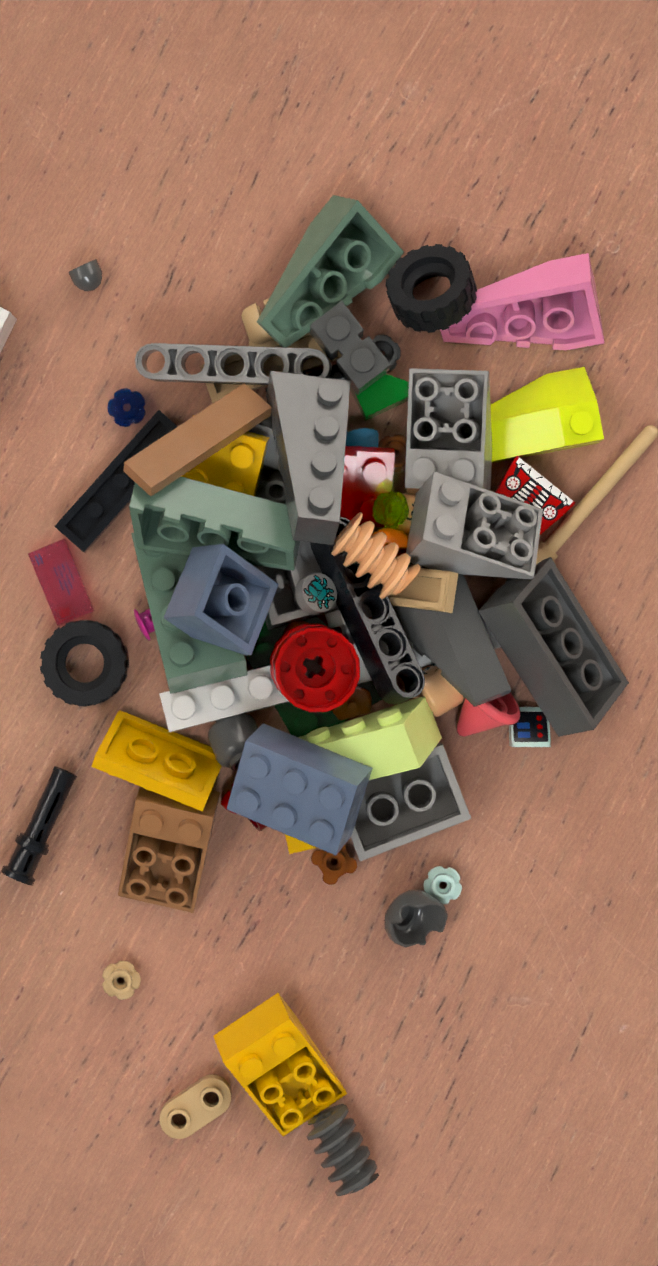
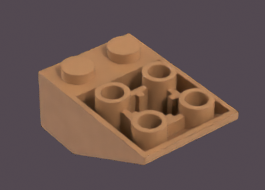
M140 787L135 801L118 896L194 913L220 792L211 791L202 812Z

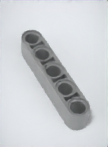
M151 343L141 347L135 357L136 368L142 376L161 382L268 385L269 377L266 376L263 367L264 362L271 356L282 358L284 363L282 372L304 375L303 364L312 357L320 358L323 362L324 369L319 377L330 378L332 373V365L328 357L320 350L312 348ZM154 352H161L165 358L164 367L158 373H151L147 368V359ZM200 353L204 358V368L198 374L191 375L186 370V360L190 355ZM231 355H240L244 360L243 370L236 376H229L225 371V361Z

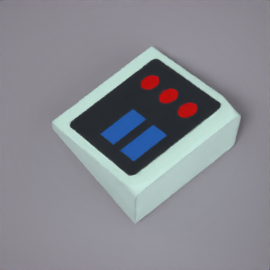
M519 707L520 719L516 724L509 725V746L551 747L550 723L540 707Z

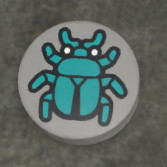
M322 573L308 575L302 578L296 586V601L300 608L308 614L318 615L324 613L335 605L337 599L335 584L328 576Z

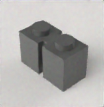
M341 301L310 325V334L331 361L338 357V351L341 353L342 357L337 360L336 368L345 380L351 381L350 386L358 396L386 375L390 370L391 364L369 336L363 341L361 340L364 329L343 301Z

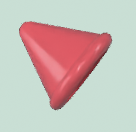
M511 692L476 707L464 698L456 727L457 733L465 737L500 726L516 724L520 719L519 705Z

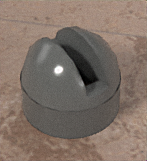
M97 259L68 272L74 285L84 291L95 290L102 281V270Z

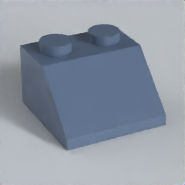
M224 544L192 547L164 619L192 638L243 655H252L279 584Z

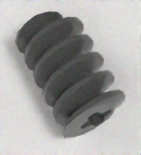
M344 1104L331 1107L308 1121V1125L313 1124L314 1129L307 1135V1139L314 1140L320 1138L321 1143L314 1149L315 1154L327 1152L329 1155L321 1163L322 1168L334 1166L336 1169L328 1177L329 1182L340 1180L343 1182L335 1191L337 1196L355 1193L373 1183L379 1176L378 1173H375L377 1169L376 1162L368 1159L370 1155L369 1148L364 1145L360 1146L363 1141L361 1133L352 1132L356 1126L354 1119L345 1118L349 1111Z

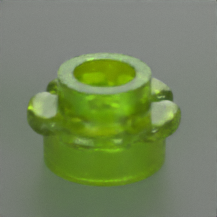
M392 491L382 493L376 498L373 505V517L377 523L383 524L384 528L396 529L398 524L404 523L409 514L406 497L400 492L396 494Z

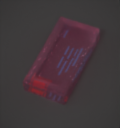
M66 539L28 553L57 626L95 611Z

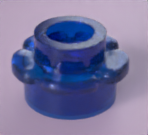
M123 388L114 393V398L109 400L107 409L109 415L114 417V422L117 425L129 427L131 424H138L143 420L146 414L144 409L146 402L139 392H131L130 389ZM125 404H129L131 406V409L129 411H125L123 409V406Z

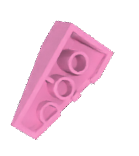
M589 253L551 260L478 289L475 292L476 301L472 304V310L469 314H466L459 323L449 326L450 328L440 329L443 341L451 343L491 345L495 341L516 342V347L529 348L530 343L552 345L553 350H571L604 344L598 297Z

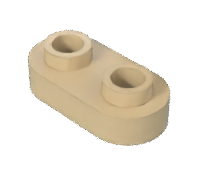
M207 1075L168 1100L160 1114L162 1130L168 1136L175 1139L187 1138L223 1114L228 1109L232 1097L229 1083L221 1076ZM208 1092H215L219 1100L211 1104L205 1100L204 1095ZM173 1115H184L186 1123L176 1125L172 1120Z

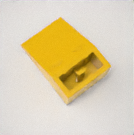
M276 993L213 1035L225 1066L283 1137L347 1094L345 1088L297 1016L279 993Z

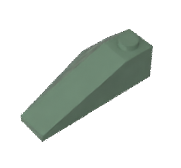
M333 195L308 226L257 323L281 347L287 348L309 333L310 325L338 303L343 301L348 306L353 302L352 298L366 288L372 289L381 283L390 269L396 264V261L403 255L404 251L358 200Z

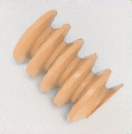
M359 512L335 539V545L331 554L336 556L343 551L347 552L343 563L345 567L358 562L359 567L355 574L357 578L369 572L371 574L367 584L369 589L381 583L383 585L379 595L381 599L391 594L395 596L401 593L414 580L421 566L415 564L408 568L411 557L407 553L396 557L399 546L395 542L384 546L387 535L383 531L371 536L375 527L373 522L367 521L359 526L363 515Z

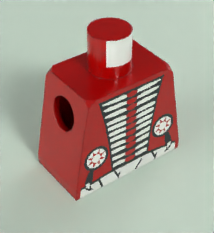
M518 456L509 464L494 491L495 493L543 509L540 535L575 504L572 499Z

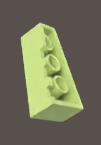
M419 697L331 727L315 729L307 735L298 738L373 768L369 779L372 780L420 768L442 739V736L426 698Z

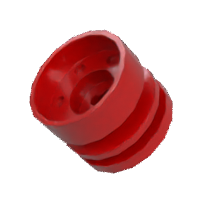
M318 623L301 624L287 630L275 643L270 656V674L279 692L295 707L308 712H328L343 705L355 692L360 679V660L353 644L341 633ZM316 656H319L317 663L321 666V670L318 673L311 671L308 675H305L307 668L303 665L306 658L314 660Z

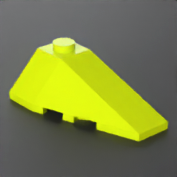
M585 367L545 374L491 404L492 463L512 460L516 456L523 458L594 445L604 440L597 399Z

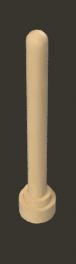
M646 426L544 543L542 541L539 542L536 564L546 558L551 557L554 561L558 557L556 552L657 438L658 429L655 426Z

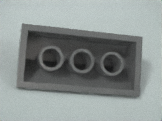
M551 557L536 564L532 580L512 579L498 588L478 611L558 737L594 730L629 684Z

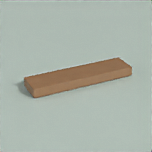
M243 383L125 461L123 471L148 495L153 496L270 417L272 407L249 386Z

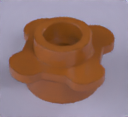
M346 844L337 855L324 850H315L312 853L311 861L320 868L323 873L322 879L328 885L336 884L339 877L346 873L352 874L357 869L356 859L351 858L345 850ZM332 858H336L338 860L337 865H332L330 863Z

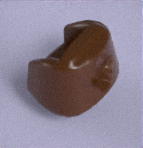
M356 686L355 692L343 705L332 709V712L340 721L368 713L372 707V696L367 689Z

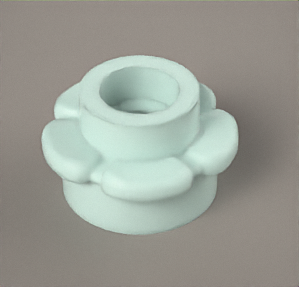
M442 866L434 867L428 872V879L424 881V891L439 900L443 905L448 904L451 899L455 900L461 894L460 875L451 867L447 869ZM441 882H446L447 886L446 888L441 889L439 887V884Z

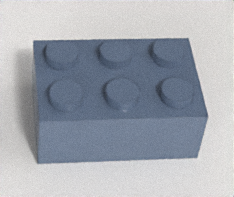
M263 723L245 741L227 810L337 855L352 836L373 768Z

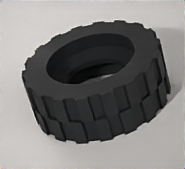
M435 244V246L425 245L421 246L420 249H413L407 252L406 256L400 257L396 261V265L388 273L389 278L386 279V288L388 290L386 292L398 321L401 320L403 326L413 328L417 332L427 331L432 333L436 330L450 328L449 326L459 323L472 310L471 306L477 298L475 294L477 286L465 255L461 251L457 252L451 246L444 247L442 244ZM433 277H447L449 279L450 288L439 297L430 300H417L414 298L413 289L424 280Z
M72 621L56 629L53 632L54 634L46 640L44 644L46 645L45 649L41 651L40 659H42L40 671L44 675L46 687L53 691L52 694L56 698H61L70 705L86 707L105 702L121 689L120 687L127 677V668H129L128 651L126 646L123 645L121 637L112 631V628L96 621ZM79 644H90L102 653L104 668L97 679L83 683L74 680L69 675L66 669V657L73 647Z

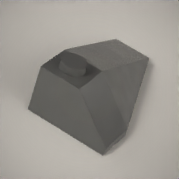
M409 563L408 567H411L412 565H415V564ZM458 574L453 613L392 606L406 637L413 643V649L421 656L425 655L441 670V675L474 707L511 692L510 685L463 574Z

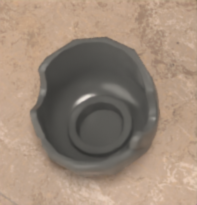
M408 890L400 894L387 909L384 928L389 938L395 944L405 948L416 944L425 945L427 934L432 931L443 932L448 914L445 906L430 894L422 890Z

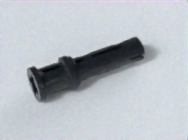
M54 766L51 777L25 833L17 835L15 839L17 846L9 864L2 867L1 872L4 875L33 886L35 882L33 875L42 855L48 854L49 844L46 843L62 810L74 780L77 778L75 774Z

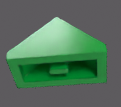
M388 374L384 375L358 396L350 386L352 395L365 421L408 401L409 382Z

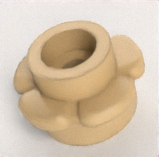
M119 961L117 964L108 965L102 975L104 978L102 984L104 991L111 997L117 996L120 1000L132 997L134 990L139 988L141 982L140 974L134 969V965L127 961ZM118 977H123L125 982L119 984L117 981Z

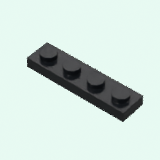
M158 410L54 527L82 552L86 553L130 504L135 481L123 471L124 462L178 426Z

